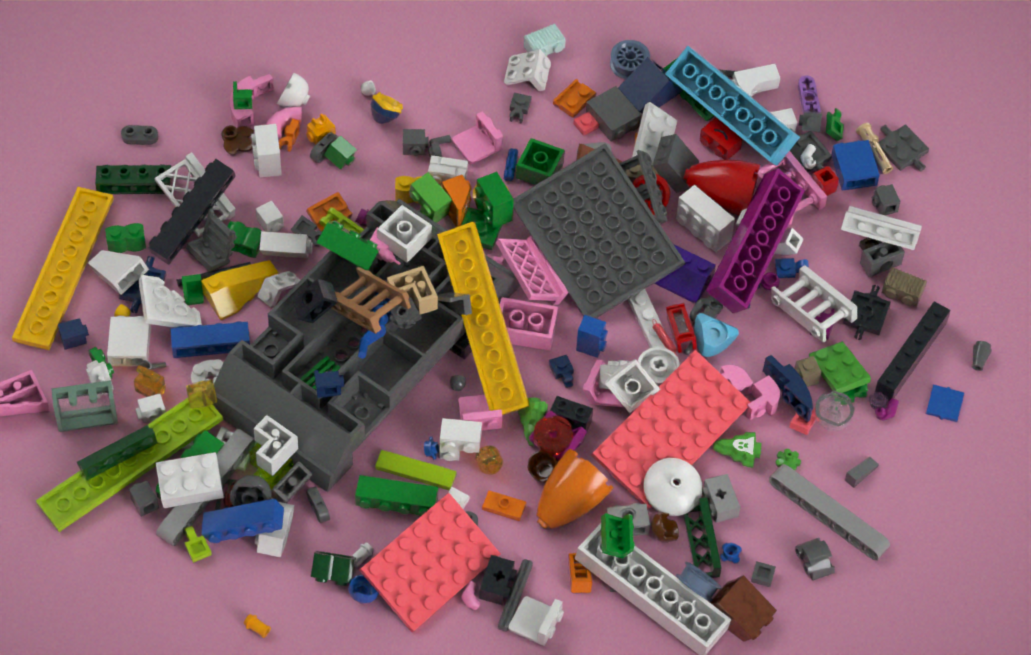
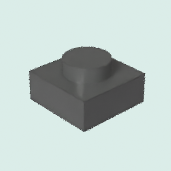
M756 561L751 582L771 587L776 566Z

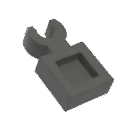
M519 93L513 94L510 104L511 122L514 117H519L520 124L523 122V114H528L532 96Z
M301 215L291 228V231L294 234L307 235L315 246H320V244L316 243V238L322 232L315 231L317 225Z

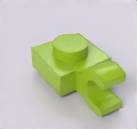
M193 526L185 528V535L188 539V542H185V547L192 562L194 563L211 556V550L204 536L197 537Z

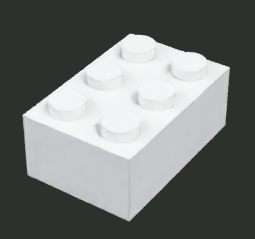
M692 186L679 197L676 219L680 225L689 229L693 236L698 237L708 248L715 252L732 240L735 218L697 186Z
M216 452L156 463L161 501L164 508L224 498Z

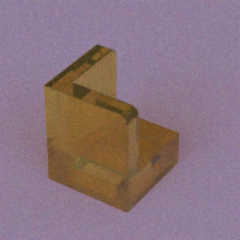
M213 379L186 385L190 408L206 407L217 403Z

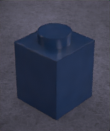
M80 318L58 324L64 350L87 344L86 336L89 335L86 324L82 325Z

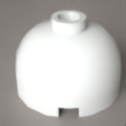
M293 73L277 104L284 108L300 107L302 104L306 105L310 98V95H308L309 86L306 80Z

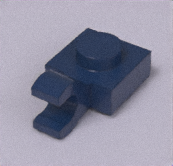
M563 355L550 359L549 366L555 379L561 378L565 388L572 387L574 369L568 356Z

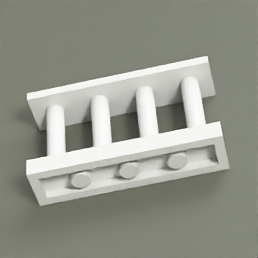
M849 206V210L845 213L841 230L914 250L922 226Z
M806 265L799 269V281L783 292L779 291L776 287L771 288L773 304L779 306L822 342L826 341V329L841 318H846L851 323L857 319V306ZM802 287H807L811 290V292L795 303L788 298ZM815 297H820L824 301L808 313L801 308ZM829 307L837 311V313L821 324L814 319Z

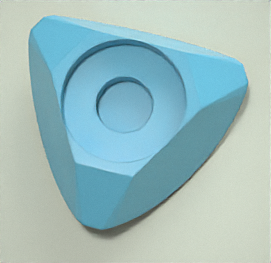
M699 313L696 316L694 325L697 348L705 357L715 356L732 344L739 335V330L712 316Z

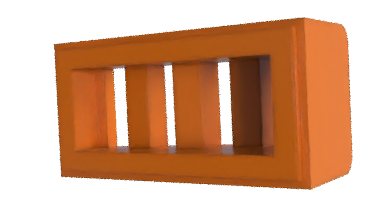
M569 553L571 592L590 593L592 588L591 571L581 563H574L578 562L575 560L576 553Z

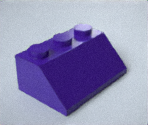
M674 245L685 261V265L654 284L696 304L709 286L715 273L716 264Z

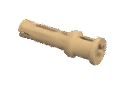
M864 123L856 129V133L861 136L863 141L869 140L876 162L881 168L882 173L887 174L893 170V166L878 143L879 138L877 135H874L871 124Z

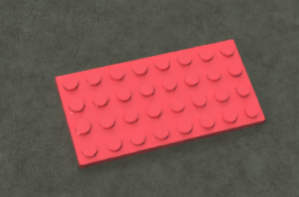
M696 350L659 386L660 390L657 393L650 395L591 454L641 504H647V510L652 506L645 496L643 483L649 468L657 461L665 458H678L693 465L748 408L747 404L751 403Z

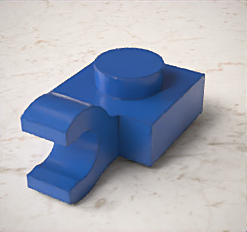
M794 258L775 259L776 275L778 278H795L796 273H799L801 267L804 265L809 267L808 260L802 259L795 263Z

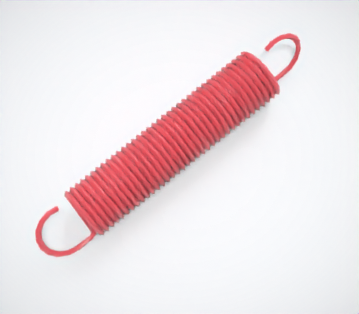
M653 323V329L664 346L675 353L677 348L661 324Z

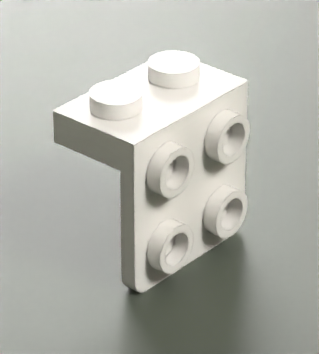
M541 49L513 55L509 58L504 83L512 85L530 81L538 91H543L548 80L551 62Z
M528 596L524 597L509 624V630L545 646L548 638L551 639L555 632L557 621L560 622L563 617V602L555 599L552 606H549Z

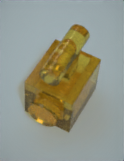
M139 365L136 369V372L139 374L134 379L135 391L145 397L161 394L162 396L166 389L164 377Z

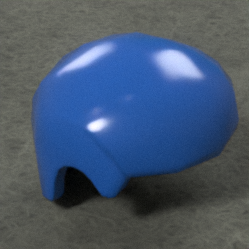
M357 575L350 581L349 594L355 601L364 604L371 603L377 598L379 593L364 575Z

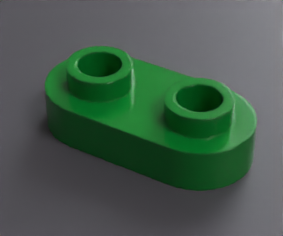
M97 347L88 350L92 362L95 360L98 363L105 362L106 358L102 349L98 350ZM105 362L110 379H112L114 370L110 363Z

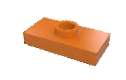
M488 490L482 510L520 521L526 507V501Z

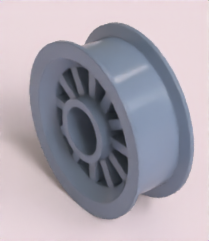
M621 41L612 48L611 70L618 77L627 79L647 57L650 58V52L639 41Z
M685 562L686 567L681 574H676V577L692 591L712 602V596L717 589H722V587L704 571L689 562Z

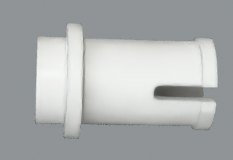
M367 542L361 544L360 548L352 555L356 557L355 568H358L368 556L371 557L373 555L374 549Z

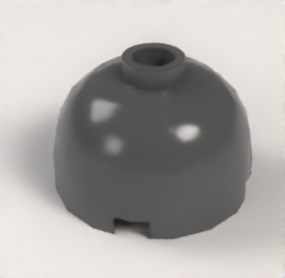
M246 475L240 478L230 492V500L233 506L270 500L272 492L269 484L263 478L256 475Z

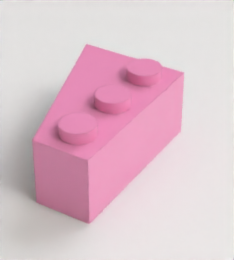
M32 369L0 382V416L49 411L48 402Z

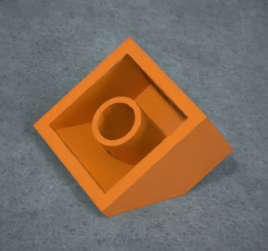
M462 174L442 182V188L452 199L448 215L455 227L462 225L472 201L470 196L471 184L468 180H465Z

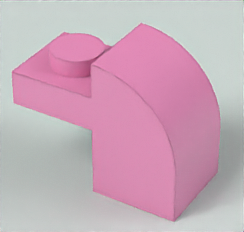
M735 365L721 366L720 374L744 396L752 393L753 382L742 368Z
M768 375L753 385L752 395L756 400L747 404L748 408L746 410V416L750 420L762 416L765 412L772 416L777 410L780 389Z

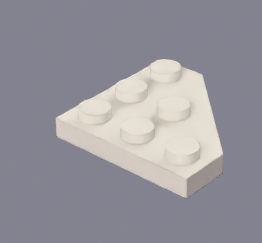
M140 276L139 287L146 324L173 328L202 325L200 312L193 307L191 309L185 304V299L176 291H170L165 287L163 280L159 277Z

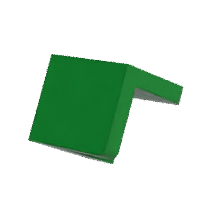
M233 81L234 109H252L253 107L252 90H238L237 81Z
M201 274L182 276L185 304H203Z

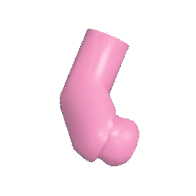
M470 581L462 594V600L468 608L477 610L480 606V601L474 595L477 584Z

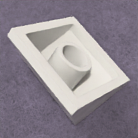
M636 359L620 366L605 382L629 413L639 407L650 395H654L660 390L659 386Z

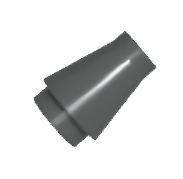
M977 341L973 345V369L983 370L992 352L991 344L985 341Z

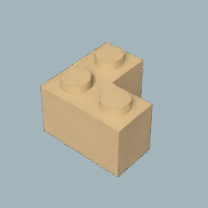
M424 266L387 277L388 283L408 293L409 298L411 297L420 315L438 309V296Z

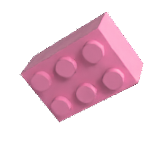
M502 297L500 308L511 344L551 351L558 318V307Z

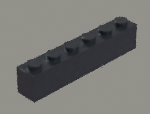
M215 159L213 163L210 162L206 166L205 173L202 177L196 179L191 192L188 191L184 195L182 204L179 207H175L171 214L172 217L168 222L165 221L162 224L157 237L154 236L150 240L148 248L153 255L170 265L206 217L209 210L213 208L236 177L234 170L218 159Z
M935 301L932 303L877 381L875 394L887 401L895 398L947 324L950 309Z

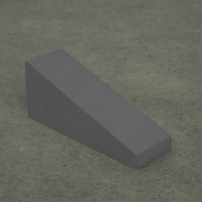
M869 457L849 470L845 481L855 488L879 464Z

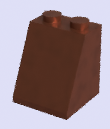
M744 575L727 582L712 598L713 601L709 602L731 619L727 630L743 642L750 639L755 640L762 633L760 629L773 621L774 618L772 616L777 611Z

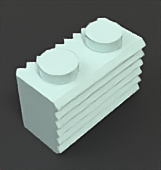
M556 24L525 35L524 48L527 52L541 49L547 57L551 53L561 52L565 48L566 39Z

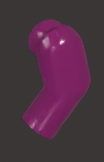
M891 398L887 408H877L875 410L876 418L884 421L894 417L899 401Z

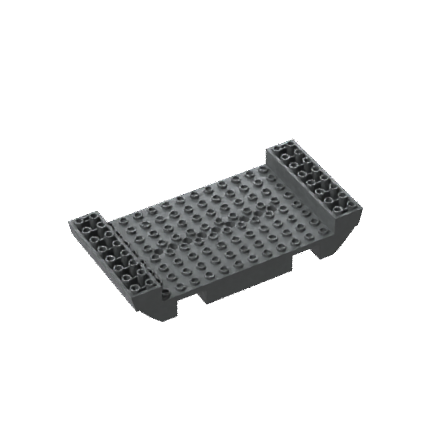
M400 199L397 201H378L367 213V227L360 233V238L365 241L370 240L376 228H379L403 205L432 225V239L408 262H405L393 253L395 259L401 263L400 265L395 262L390 263L375 258L368 271L385 281L387 277L424 266L436 294L454 292L437 235L448 230ZM329 251L268 313L269 327L251 345L241 340L229 352L208 395V400L223 416V420L236 429H241L253 438H255L254 428L266 415L298 437V450L285 463L293 467L299 461L312 473L309 480L326 492H329L353 466L352 453L466 332L461 314H456L447 308L444 301H438L437 310L421 314L422 318L408 329H401L398 324L394 326L391 318H389L385 324V335L368 345L365 358H359L360 339L365 334L361 330L364 327L331 308L313 324L298 320L293 300L317 279L332 283L336 293H341L360 279L356 270L360 266L332 251ZM485 255L500 304L502 297L509 298L521 285L513 272ZM363 285L348 296L347 299L354 298L365 290L367 286ZM377 292L372 293L358 305H365L376 296ZM357 341L359 344L357 346H350L349 342ZM338 354H345L346 358L338 359L336 356ZM328 356L330 361L333 360L336 366L339 365L341 367L338 371L339 375H343L344 387H341V395L317 398V392L312 388L314 385L312 384L310 387L300 378Z

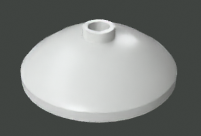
M665 458L654 463L647 471L643 483L644 493L650 505L660 513H669V516H681L692 511L699 503V498H701L703 491L702 481L696 469L688 462L678 458ZM673 480H677L679 485H675Z

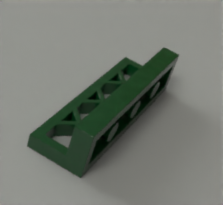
M146 425L77 461V465L87 481L158 444L155 432Z
M707 497L699 498L698 505L690 511L699 512V518L696 522L688 517V513L683 515L692 562L698 568L703 562L710 567L711 571L705 573L711 578L720 577L722 567ZM695 527L703 532L700 539L692 535ZM698 545L706 549L703 557L695 552Z

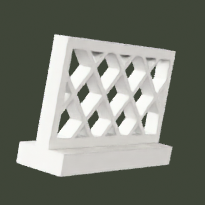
M191 152L186 155L183 161L155 177V181L173 205L179 207L183 200L175 199L173 196L174 191L185 192V194L188 191L191 192L192 189H188L189 181L195 182L198 177H202L205 169ZM183 166L189 171L188 176L177 175V172ZM166 177L174 178L173 186L164 185L161 180ZM176 179L187 180L186 188L175 187ZM223 193L212 208L221 212L222 216L219 217L221 221L233 218L236 209ZM197 227L194 231L198 237L203 234L204 227L200 230Z

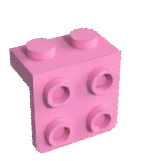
M482 111L476 114V126L454 136L453 143L470 164H474L502 150L503 135L499 129L494 127L491 118L487 117Z
M596 360L583 386L587 399L593 405L624 407L610 389L599 388L600 365H604L605 362L604 360Z
M485 395L466 396L458 399L461 420L482 422V431L502 428V411H490Z

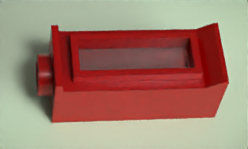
M685 303L666 307L667 320L678 353H682L681 343L691 341L693 350L697 349L696 336L693 332Z

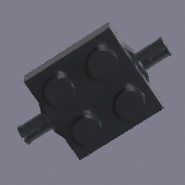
M872 285L870 293L854 290L851 302L857 306V319L851 323L844 318L843 324L857 329L854 335L855 339L861 340L864 331L880 335L891 302L877 296L880 290L878 285L877 287Z

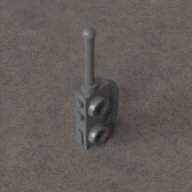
M711 296L708 299L701 298L696 302L689 315L694 326L696 316L702 307L705 308L704 314L716 318L723 309V305ZM691 342L684 350L685 355L690 354L692 349Z

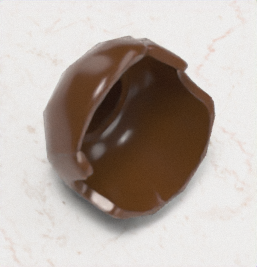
M540 450L531 455L527 467L529 473L537 482L546 483L558 462L552 453Z
M657 513L651 522V530L654 537L663 543L676 541L679 537L677 522L667 518L669 513Z

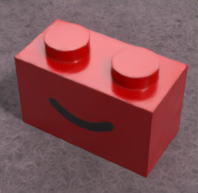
M715 117L701 129V143L714 151L718 157L729 160L741 150L743 139L718 118Z

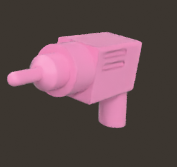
M377 227L370 239L377 243V248L380 249L376 258L400 265L401 263L395 259L393 252L389 250V246L377 238Z

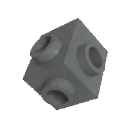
M411 297L408 299L411 308L407 309L398 304L391 309L392 314L389 316L394 326L398 324L401 329H408L422 318Z

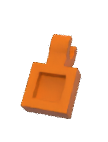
M292 118L290 125L286 126L284 132L286 137L278 141L279 149L283 145H288L287 150L289 152L292 150V145L295 144L300 133L299 120Z

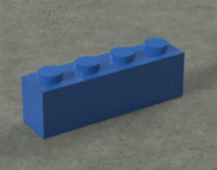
M237 321L226 324L217 323L215 325L171 328L173 358L226 354L241 340L250 345L248 322Z
M270 499L204 512L201 534L211 543H219L224 540H236L240 537L255 536L265 532L272 533L276 530H281L283 527L284 507L276 499Z

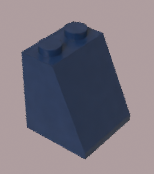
M649 57L618 87L642 114L645 104L651 102L659 108L683 91L679 85L665 75L666 71L663 67Z

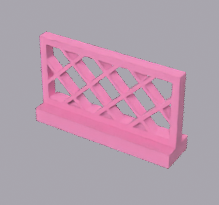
M529 236L527 240L498 239L496 241L497 246L529 300H550L553 305L561 303L569 292L532 236Z

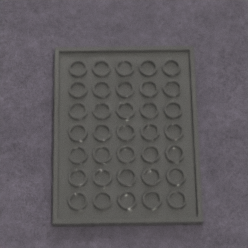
M606 143L513 198V209L566 287L583 316L587 315L598 318L685 265V261Z

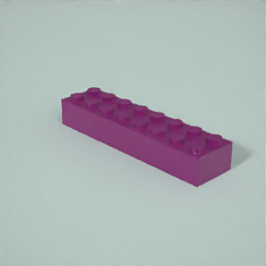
M778 168L764 174L706 290L707 293L732 313L748 308L805 191Z

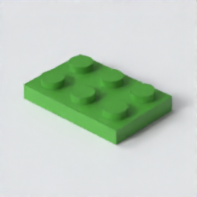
M843 341L809 353V357H815L821 370V376L836 395L871 382L870 375Z

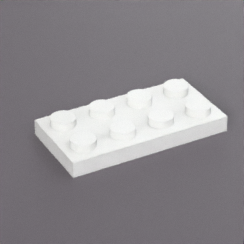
M651 102L645 104L632 157L637 155V150L644 151L650 155L651 165H653L661 137L674 134L677 120Z

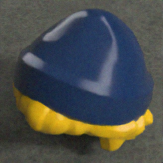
M381 92L372 96L370 103L371 113L377 123L391 122L401 114L403 109L402 103L392 97L381 94Z

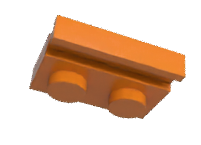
M575 79L553 99V105L559 106L560 110L574 118L586 107L587 101L596 97V92L584 83L578 82V79Z
M339 192L323 199L306 210L313 223L317 225L321 232L324 230V227L320 225L319 221L327 215L330 207L336 209L347 218L353 214L348 209V205Z

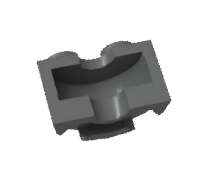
M816 538L795 546V552L799 558L805 560V563H803L804 570L807 575L810 574L812 580L835 573V566H832L829 560L832 554L824 540L820 541V538Z

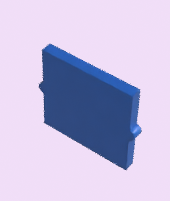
M933 384L926 414L939 417L941 420L947 419L957 422L964 392Z

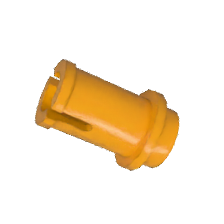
M249 614L244 621L246 629L253 630L262 638H265L271 630L270 626L257 619V615Z

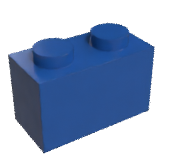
M584 315L578 328L576 351L598 358L600 351L604 352L607 341H605L608 334L606 322Z

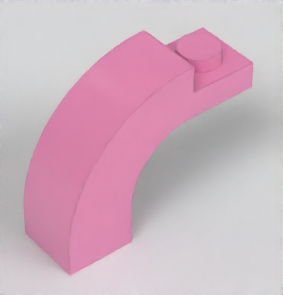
M270 74L261 76L256 80L248 76L237 84L238 90L251 89L254 99L274 90L273 78ZM232 91L230 110L235 127L253 125L254 114L251 109H234Z

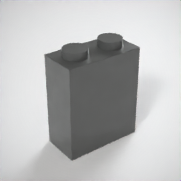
M617 86L586 102V113L589 112L599 123V129L611 142L622 138L626 133L634 131L640 126L642 114Z
M673 134L661 137L652 166L677 193L690 189L686 184L687 180H684L685 171L690 169L692 165L698 164L699 160L679 136Z

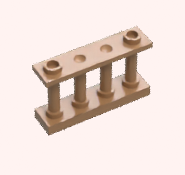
M358 267L356 270L360 279L341 293L335 292L338 302L331 309L376 334L381 330L379 318L399 304L407 309L411 308L408 300L409 295L405 290H401L373 275L370 271ZM363 285L367 286L365 290L354 298L347 299L348 296ZM375 291L379 293L365 305H358ZM386 298L390 299L388 303L376 312H370L372 308Z

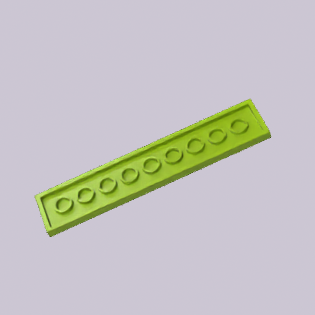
M198 390L148 424L149 428H152L155 432L158 444L87 481L80 470L37 499L36 503L58 532H60L153 469L157 462L166 460L194 441L198 434H202L205 430H210L223 421V416L202 391Z

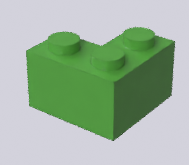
M429 172L411 184L410 196L421 205L420 213L436 223L449 214L452 199Z

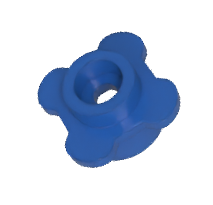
M429 437V441L424 442V452L426 457L432 456L433 460H436V454L439 453V444L434 442L433 437Z
M734 543L722 545L723 553L720 555V559L722 561H732L734 564L740 561L739 553H741L742 548Z

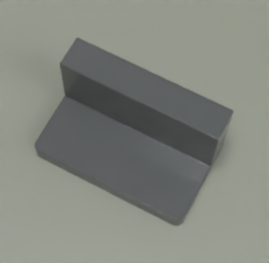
M454 292L437 294L438 301H444L445 306L456 314H472L470 294Z

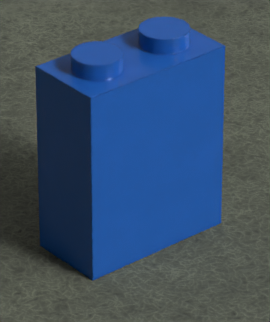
M858 140L833 145L832 161L842 191L878 185L880 174L869 140Z

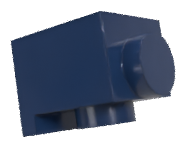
M318 370L314 371L317 398L341 395V387H344L343 375H339V371H326L324 373H319Z

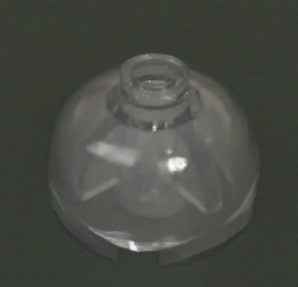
M831 391V394L825 395L824 393L818 398L815 406V417L824 429L840 431L846 428L852 421L855 408L847 395Z

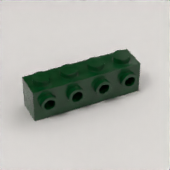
M171 165L96 166V191L108 194H165L156 183L155 177L170 169ZM166 177L161 181L164 185L172 186L173 178Z

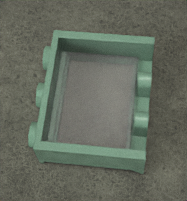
M111 380L51 388L53 408L59 432L118 424Z

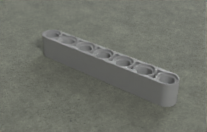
M237 429L216 454L222 487L251 452L256 443L255 438L241 429ZM212 500L175 506L158 527L156 535L172 546H175L185 535V528L193 525Z
M782 464L770 476L769 482L775 489L869 558L878 560L890 547V542L884 535L789 466Z

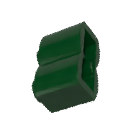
M316 551L313 557L311 577L316 578L315 581L326 583L328 580H333L336 585L347 586L354 577L356 557Z

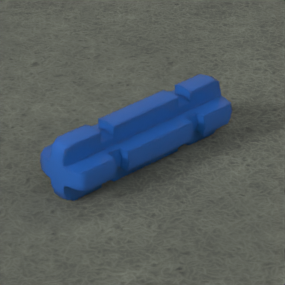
M510 148L508 150L504 171L505 181H512L514 179L518 158L517 149Z

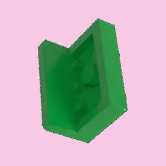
M607 513L601 516L602 553L624 558L633 552L635 543L633 541L634 524L631 514H627L623 518Z

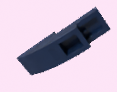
M772 355L766 357L763 366L765 375H769L778 387L783 390L782 399L785 403L789 404L806 422L810 421L813 403L810 392L802 377L790 364L783 366Z

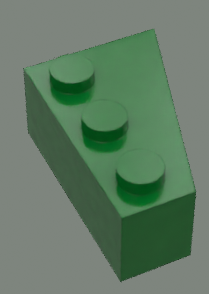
M335 220L327 222L316 242L365 270L370 269L380 251L377 248V243L369 239L365 241L360 238L361 235L359 233L345 229L344 225Z

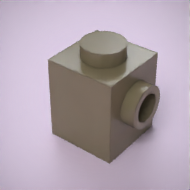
M812 356L796 361L794 369L802 377L807 387L819 384L821 370L815 357Z

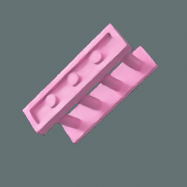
M790 151L777 166L769 162L761 166L758 173H756L758 174L756 183L758 187L763 178L762 174L778 166H783L787 171L785 174L789 178L794 179L808 196V198L799 202L795 212L811 204L815 205L819 210L826 205L827 195ZM793 216L788 225L792 224Z

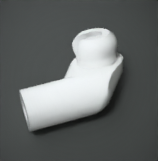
M808 144L800 156L803 166L807 169H812L816 165V160L813 161L811 157L816 150L812 144Z

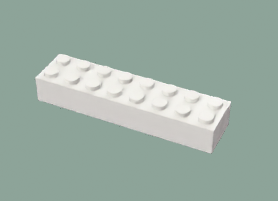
M601 523L578 547L575 560L698 655H706L727 631L731 622L728 616L688 588L677 577L636 546H634L633 552L624 558L602 553Z

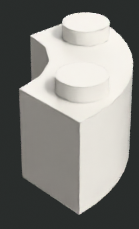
M279 502L284 507L283 527L281 530H276L272 533L257 534L255 538V545H258L257 553L281 557L288 539L295 505Z

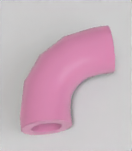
M302 107L284 108L275 112L267 120L266 125L276 124L278 141L282 138V131L287 125H290L292 118L299 120L301 125Z

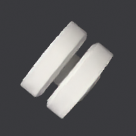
M662 347L649 348L638 359L640 365L658 386L680 366L679 359L674 352Z

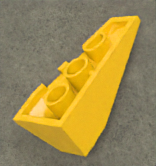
M267 260L216 273L201 280L202 290L219 319L224 320L238 313L245 303L255 298L254 295L260 291L265 278L279 273L272 262Z

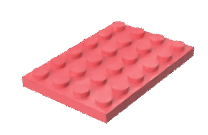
M447 493L359 571L408 629L414 632L488 566L491 555L498 557L501 553L451 494Z

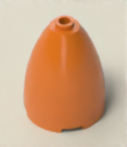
M568 449L558 461L542 490L536 517L538 518L537 523L544 529L547 527L550 529L557 528L580 518L597 506L614 489L612 485L608 486L606 484L608 479L593 464L582 457H576L578 453L572 449Z

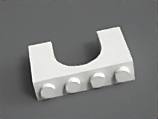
M771 64L734 72L732 81L752 97L762 91L777 89L781 78L776 65ZM792 108L771 112L794 132L796 131L797 120Z

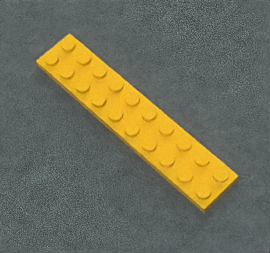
M77 187L12 336L13 342L50 350L58 331V324L63 320L114 200L112 194Z
M470 222L437 234L454 292L470 294L472 314H461L489 410H501L503 416L529 407L527 394L475 222Z

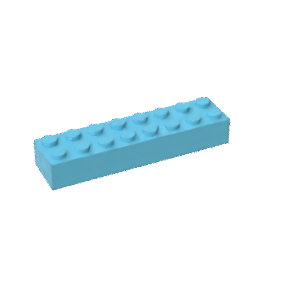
M689 46L684 49L665 73V75L776 166L800 138L782 121Z

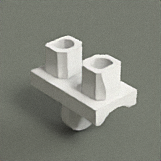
M95 360L86 365L90 383L111 380L104 361L98 363ZM97 393V398L100 397L103 393Z

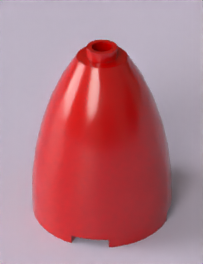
M740 160L702 162L692 165L690 169H686L684 180H687L686 184L690 188L694 185L697 186L728 213L740 216L742 210L748 208L753 198L758 174L756 173L760 170L761 164Z

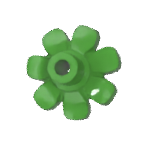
M785 449L784 453L779 451L777 453L776 466L780 467L782 464H785L795 471L797 466L801 464V460L798 459L799 453L797 451L792 452L790 449Z

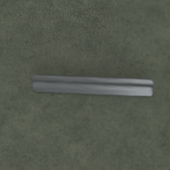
M522 560L498 622L499 630L508 631L509 624L514 616L533 566L531 560Z

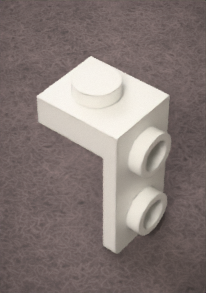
M290 271L265 278L257 297L269 307H274L281 292L294 287L300 279Z
M608 361V364L600 365L599 388L609 389L605 382L620 366L630 361Z

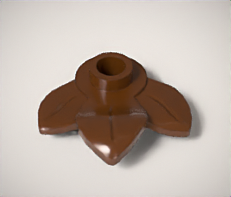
M232 125L226 126L221 133L225 151L230 155H235L238 150L242 152L252 150V141L249 137L254 133V130L247 126L238 128Z

